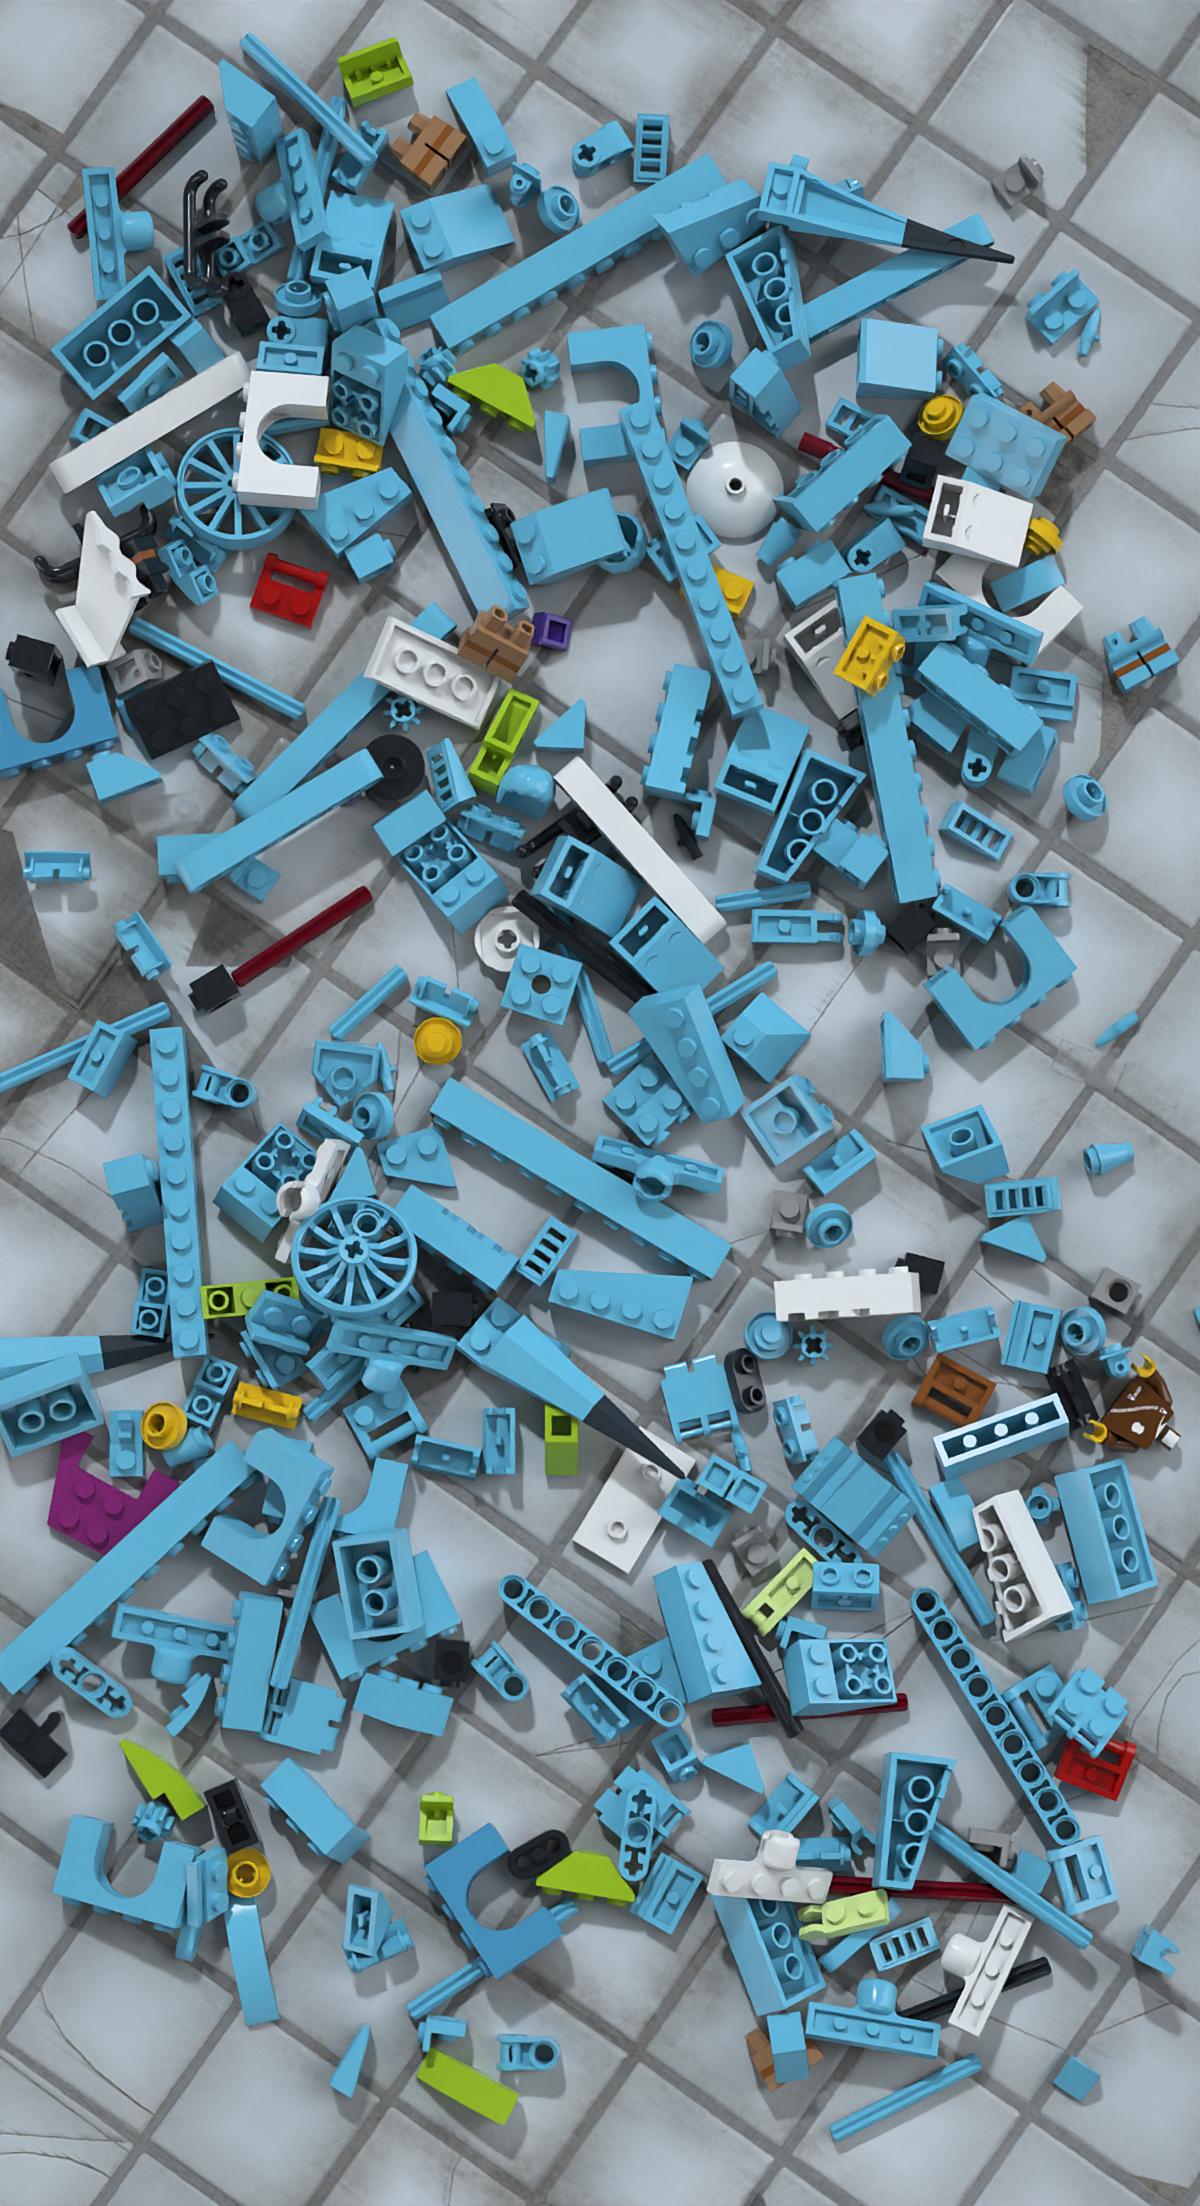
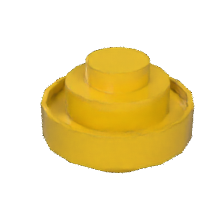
M944 394L936 396L927 401L921 408L918 415V424L924 435L930 439L937 441L949 439L954 435L965 409L960 400L953 395Z
M1041 516L1038 519L1030 517L1023 546L1027 551L1035 556H1038L1039 553L1047 555V553L1056 555L1064 544L1058 537L1059 529L1052 522Z
M432 1017L425 1020L417 1028L414 1035V1048L417 1055L424 1062L431 1065H444L451 1062L459 1054L462 1047V1035L459 1027L454 1022L442 1017Z
M160 1401L151 1405L141 1420L140 1431L143 1440L148 1446L161 1451L177 1447L187 1431L185 1412L180 1406L167 1401Z
M243 1848L232 1853L227 1858V1889L232 1894L251 1898L260 1894L267 1887L271 1878V1866L262 1852L253 1848Z

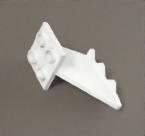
M90 511L86 514L76 604L59 608L55 611L62 629L69 635L77 649L78 656L85 662L88 668L113 662L127 654L120 643L139 598L151 593L148 588L137 580L134 563L121 553L119 549L120 539L117 534L105 526L95 511Z

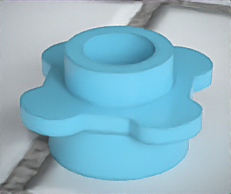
M1041 1486L1033 1488L1032 1495L1024 1502L1030 1516L1036 1519V1523L1039 1526L1047 1525L1051 1514L1060 1508L1059 1499L1050 1497ZM1039 1503L1044 1505L1043 1509L1038 1508Z

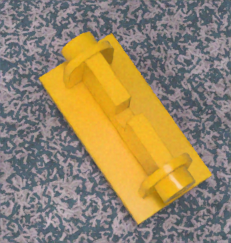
M239 1381L237 1391L234 1394L231 1413L295 1430L303 1398Z

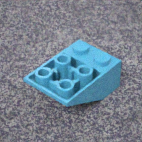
M331 190L325 211L330 237L316 245L310 272L312 284L326 288V280L362 266L376 297L395 203Z
M356 324L332 342L329 422L382 447L385 444L407 377L408 348Z
M764 707L758 712L744 716L716 780L713 792L773 817L808 735L810 726Z
M446 817V821L395 855V858L461 935L511 893L498 874Z
M569 835L558 836L530 895L613 939L619 933L644 881Z
M655 896L609 942V948L656 993L697 983L700 984L703 991L725 968Z
M279 1122L224 1182L213 1203L261 1243H264L286 1218L281 1216L277 1209V1192L282 1185L289 1181L305 1180L307 1175L312 1172L316 1163L317 1151L283 1123Z
M886 1639L798 1640L781 1652L792 1716L826 1715L897 1703Z

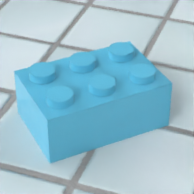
M985 393L972 395L945 455L1030 499L1040 496L1068 437Z
M78 1352L0 1380V1434L12 1458L105 1423L100 1399Z
M407 1527L347 1535L332 1542L349 1640L412 1632L425 1625Z

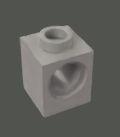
M1104 1267L1088 1297L1123 1316L1127 1314L1128 1310L1134 1312L1142 1298V1294L1138 1293L1141 1285L1108 1267ZM1115 1283L1122 1285L1126 1291V1296L1121 1302H1115L1109 1296V1289Z

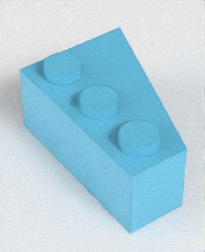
M743 178L706 193V198L694 203L689 201L679 204L680 208L664 215L661 212L652 215L678 259L695 277L769 222L757 219L761 196Z
M755 347L730 376L728 398L778 439L800 414L802 408L781 368L777 366L779 364L777 358L769 351L764 350L761 352Z
M390 467L319 495L317 510H296L340 562L345 557L344 550L371 536L413 500V494Z
M142 1153L103 1163L111 1196L118 1210L123 1209L124 1212L121 1213L122 1218L127 1222L129 1232L164 1223L162 1199L157 1184L160 1182L158 1163H155V1161H152L151 1158Z
M289 1757L260 1785L267 1792L264 1799L276 1811L282 1808L289 1816L285 1820L287 1824L299 1835L304 1832L311 1839L307 1843L308 1846L321 1858L326 1855L344 1865L371 1837L365 1829L359 1828L350 1819L349 1813L343 1807L340 1808L327 1794V1791L298 1762Z

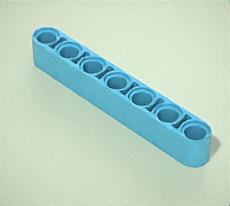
M980 214L972 215L942 231L988 248L995 243ZM908 249L803 305L809 344L971 258Z
M363 749L177 861L173 867L189 894L196 893L381 781L384 776L369 751Z
M509 1574L501 1579L498 1592L508 1606L659 1725L673 1730L683 1724L686 1717L684 1706L672 1694L523 1577L517 1574ZM513 1582H518L523 1586L521 1596L516 1599H510L506 1596V1588ZM540 1602L546 1603L549 1607L547 1616L543 1619L533 1618L531 1614L533 1606ZM564 1623H571L575 1627L574 1635L567 1640L560 1639L557 1635L559 1626ZM590 1643H596L601 1648L599 1657L594 1660H587L583 1656L585 1646ZM623 1664L626 1666L627 1674L622 1680L614 1681L610 1678L609 1670L613 1665ZM642 1684H648L653 1688V1695L647 1701H639L635 1697L637 1687ZM675 1705L679 1708V1716L675 1721L666 1722L662 1719L661 1711L665 1706Z

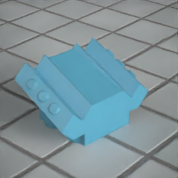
M835 1436L791 1486L799 1495L874 1558L879 1556L920 1509L912 1500L900 1492L887 1479L879 1475L868 1463Z

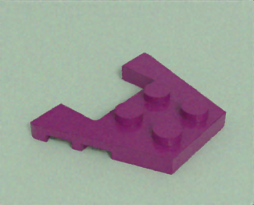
M83 1431L62 1440L47 1525L105 1556L168 1498L181 1483L154 1469L140 1496L137 1499L79 1467L81 1460L95 1437Z

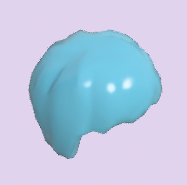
M616 512L628 550L597 564L603 570L613 574L628 573L631 569L639 567L643 561L648 545V537L637 517L629 513Z
M520 764L510 768L502 777L496 801L517 811H522L536 820L542 819L555 798L556 783L552 775L541 767Z

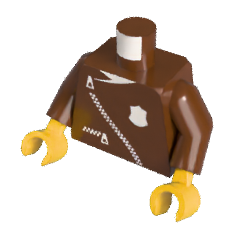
M1141 1354L1145 1360L1142 1367L1138 1368L1134 1363L1131 1364V1369L1138 1374L1131 1377L1100 1421L1089 1420L1090 1423L1094 1424L1095 1429L1091 1435L1083 1432L1084 1438L1097 1442L1113 1452L1136 1453L1140 1449L1147 1450L1154 1440L1169 1451L1177 1443L1181 1435L1167 1425V1422L1174 1414V1411L1171 1409L1172 1397L1164 1378L1156 1370L1155 1362L1145 1354Z

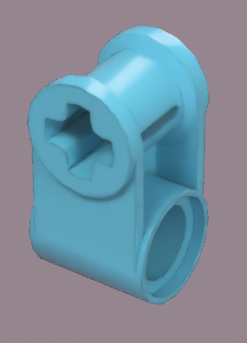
M617 120L611 121L574 145L572 150V168L581 177H591L608 166L622 161L635 148ZM581 155H585L587 158L592 157V161L588 162L587 159L581 160Z
M277 316L268 323V342L325 347V355H327L330 322L321 318ZM279 328H285L286 330L284 340L277 338L276 333L279 332Z
M884 517L846 545L842 550L841 556L851 571L868 572L883 560L896 554L906 544L889 518ZM856 551L863 552L864 555L860 557L862 563H854V560L857 558Z
M971 724L965 747L966 753L961 769V778L967 786L979 788L984 786L989 780L999 746ZM974 764L981 766V772L978 777L972 776L971 769H973Z
M1061 872L1021 873L1008 884L1006 890L1007 897L1012 903L1019 906L1025 904L1044 908H1069L1070 901L1067 900V881L1071 879V874ZM1023 881L1029 884L1031 887L1029 897L1024 898L1017 894L1015 889L1017 882Z
M201 1064L200 1070L202 1074L197 1089L192 1091L191 1096L238 1110H247L255 1105L258 1094L253 1084L243 1078L230 1075L223 1070ZM239 1086H246L249 1090L247 1100L242 1103L235 1102L233 1098L235 1089Z
M495 1640L491 1642V1647L477 1660L472 1659L470 1661L476 1671L489 1684L491 1683L506 1700L519 1701L528 1694L530 1688L528 1678ZM497 1656L498 1658L487 1668L486 1665ZM513 1676L518 1677L523 1682V1691L517 1696L510 1695L505 1689L506 1681Z
M498 2034L500 2062L497 2063L496 2069L502 2071L550 2069L555 2066L560 2057V2045L557 2040L550 2036ZM544 2044L550 2046L554 2052L553 2059L550 2061L540 2060L536 2055V2048ZM511 2045H512V2047H513V2056H512V2059H511Z

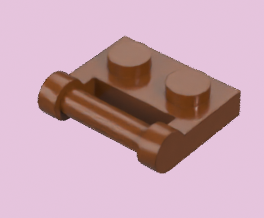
M938 1353L910 1405L918 1410L922 1407L956 1427L962 1428L977 1422L997 1384ZM931 1387L971 1408L969 1415L966 1417L927 1396Z

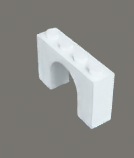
M251 370L250 382H244L243 401L247 402L246 412H241L239 430L244 432L243 442H237L236 462H240L239 472L233 473L232 492H237L239 504L317 510L321 483L319 467L277 463L269 459L261 451L260 441L263 433L271 424L284 418L296 417L328 420L330 405L329 377Z
M954 553L935 572L933 578L937 581L936 583L990 607L983 596L982 577L994 562ZM1059 585L1036 610L1025 616L1011 618L1044 632L1038 657L1081 613L1084 607L1064 587ZM1007 655L1016 665L1019 666L1022 663L1025 667L1029 666V664Z

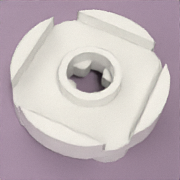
M504 906L491 910L482 918L475 930L474 942L478 956L486 966L498 972L511 973L519 944L539 949L540 935L538 927L533 921L515 907ZM503 931H510V935L517 938V941L513 942L509 949H505L504 944H498V938L503 937Z

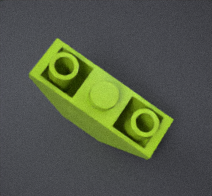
M496 363L450 375L447 384L452 393L466 402L471 400L480 405L479 410L491 418H496L498 415L508 421L507 425L521 434H524L525 431L534 434L536 421L522 377Z
M294 1277L199 1286L203 1319L244 1317L264 1289L300 1300L299 1288Z
M545 1402V1475H578V1419Z
M574 1849L567 1857L539 1874L536 1880V1886H541V1892L547 1894L561 1895L562 1890L575 1892L574 1898L594 1901V1896L608 1898V1904L623 1907L627 1906V1901H635L634 1890L626 1879L622 1877L610 1856L604 1853Z

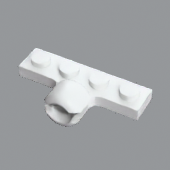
M326 1138L325 1142L319 1146L316 1152V1163L312 1172L307 1175L305 1180L289 1181L282 1185L277 1192V1209L281 1216L289 1217L290 1223L286 1232L281 1235L278 1241V1251L275 1259L285 1264H291V1246L294 1235L301 1222L312 1216L319 1209L320 1205L327 1202L351 1147L350 1144L341 1139ZM308 1235L305 1239L304 1247H308L311 1235Z
M766 1830L762 1834L757 1856L754 1860L738 1861L715 1858L707 1891L712 1895L824 1904L833 1873L827 1868L796 1866L800 1840L785 1831Z
M1005 1903L985 1942H977L961 1933L954 1934L951 1937L942 1955L941 1966L943 1970L963 1979L966 1984L948 2021V2025L979 2039L1035 1921L1034 1916Z

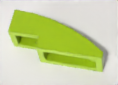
M510 688L468 772L467 777L472 786L496 796L499 783L509 770L540 701Z
M129 1738L118 1743L152 1799L154 1800L165 1793L182 1821L207 1805L195 1786L164 1757Z
M430 2046L429 2052H427L416 2075L417 2078L445 2095L505 2126L520 2093L490 2078V2075L433 2046Z

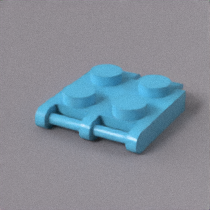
M714 1354L693 1359V1372L688 1373L686 1361L663 1367L666 1379L660 1380L676 1444L683 1443L682 1439L704 1434L705 1437L709 1436L712 1431L731 1426H733V1429L740 1428L724 1364L717 1365ZM726 1417L731 1418V1420L709 1425L708 1423ZM702 1424L701 1428L680 1433V1429Z
M1087 1666L1082 1672L1077 1669L1070 1676L1043 1716L1046 1719L1052 1718L1067 1731V1737L1070 1739L1074 1737L1090 1751L1089 1755L1095 1759L1128 1714V1711L1124 1708L1128 1701L1111 1686L1105 1691L1102 1690L1101 1687L1105 1681ZM1055 1711H1057V1712H1058L1061 1716H1063L1068 1722H1070V1723L1072 1724V1726H1070V1725H1069L1067 1722H1065L1060 1716H1058V1715L1055 1713ZM1078 1731H1080L1089 1740H1091L1095 1744V1746H1093L1088 1740H1086L1081 1734H1079Z
M290 1677L288 1686L283 1690L278 1705L276 1701L280 1689L273 1687L270 1702H266L265 1709H267L262 1731L257 1732L256 1737L318 1755L321 1754L322 1749L333 1752L339 1728L329 1726V1721L342 1722L347 1699L337 1697L338 1690ZM275 1711L277 1713L271 1733H268L273 1712Z
M628 1765L613 1782L622 1791L616 1794L611 1788H608L594 1806L602 1812L598 1819L622 1839L626 1800L629 1790L639 1783L650 1785L655 1790L657 1796L652 1837L657 1831L660 1832L651 1843L650 1861L653 1857L651 1853L665 1837L669 1839L672 1835L670 1831L684 1815L688 1816L692 1811L642 1767L637 1772ZM640 1790L639 1795H633L632 1800L638 1804L637 1813L630 1811L629 1818L638 1816L650 1820V1813L643 1814L645 1803H651L652 1797L646 1795V1790ZM678 1808L679 1812L673 1817V1819L667 1824V1826L664 1827L663 1824ZM637 1822L629 1827L628 1836L631 1840L640 1842L646 1838L648 1831L644 1824ZM632 1847L637 1853L638 1851L642 1853L646 1852V1850L643 1847Z

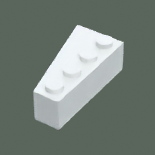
M908 1266L891 1267L888 1268L889 1274L876 1275V1269L856 1270L857 1276L844 1277V1271L825 1272V1278L812 1279V1274L792 1275L793 1280L774 1281L776 1320L798 1322L921 1313L919 1273L908 1272Z
M1019 1490L996 1495L973 1508L972 1512L982 1551L987 1552L989 1559L987 1573L989 1580L994 1581L998 1601H995L998 1615L1002 1614L1006 1630L1002 1631L1004 1641L1008 1642L1027 1636L1073 1611V1605Z

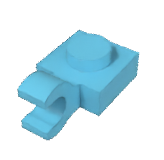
M837 1795L827 1803L833 1811L828 1816L840 1831L845 1827L850 1831L849 1844L856 1854L861 1855L863 1853L857 1845L861 1837H867L872 1844L876 1842L874 1835L860 1824Z

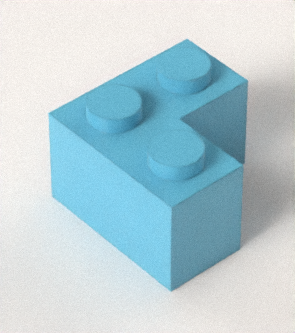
M834 818L826 831L814 844L810 853L863 891L885 862L889 851L885 849L887 844L873 833L870 836H867L865 833H862L861 836L858 835L859 829L845 818L841 821Z
M379 1669L378 1674L364 1671L353 1710L395 1726L440 1737L443 1736L454 1698L441 1694L442 1687L424 1682L423 1687L420 1688L418 1687L420 1682L405 1677H400L398 1681V1674L384 1669Z

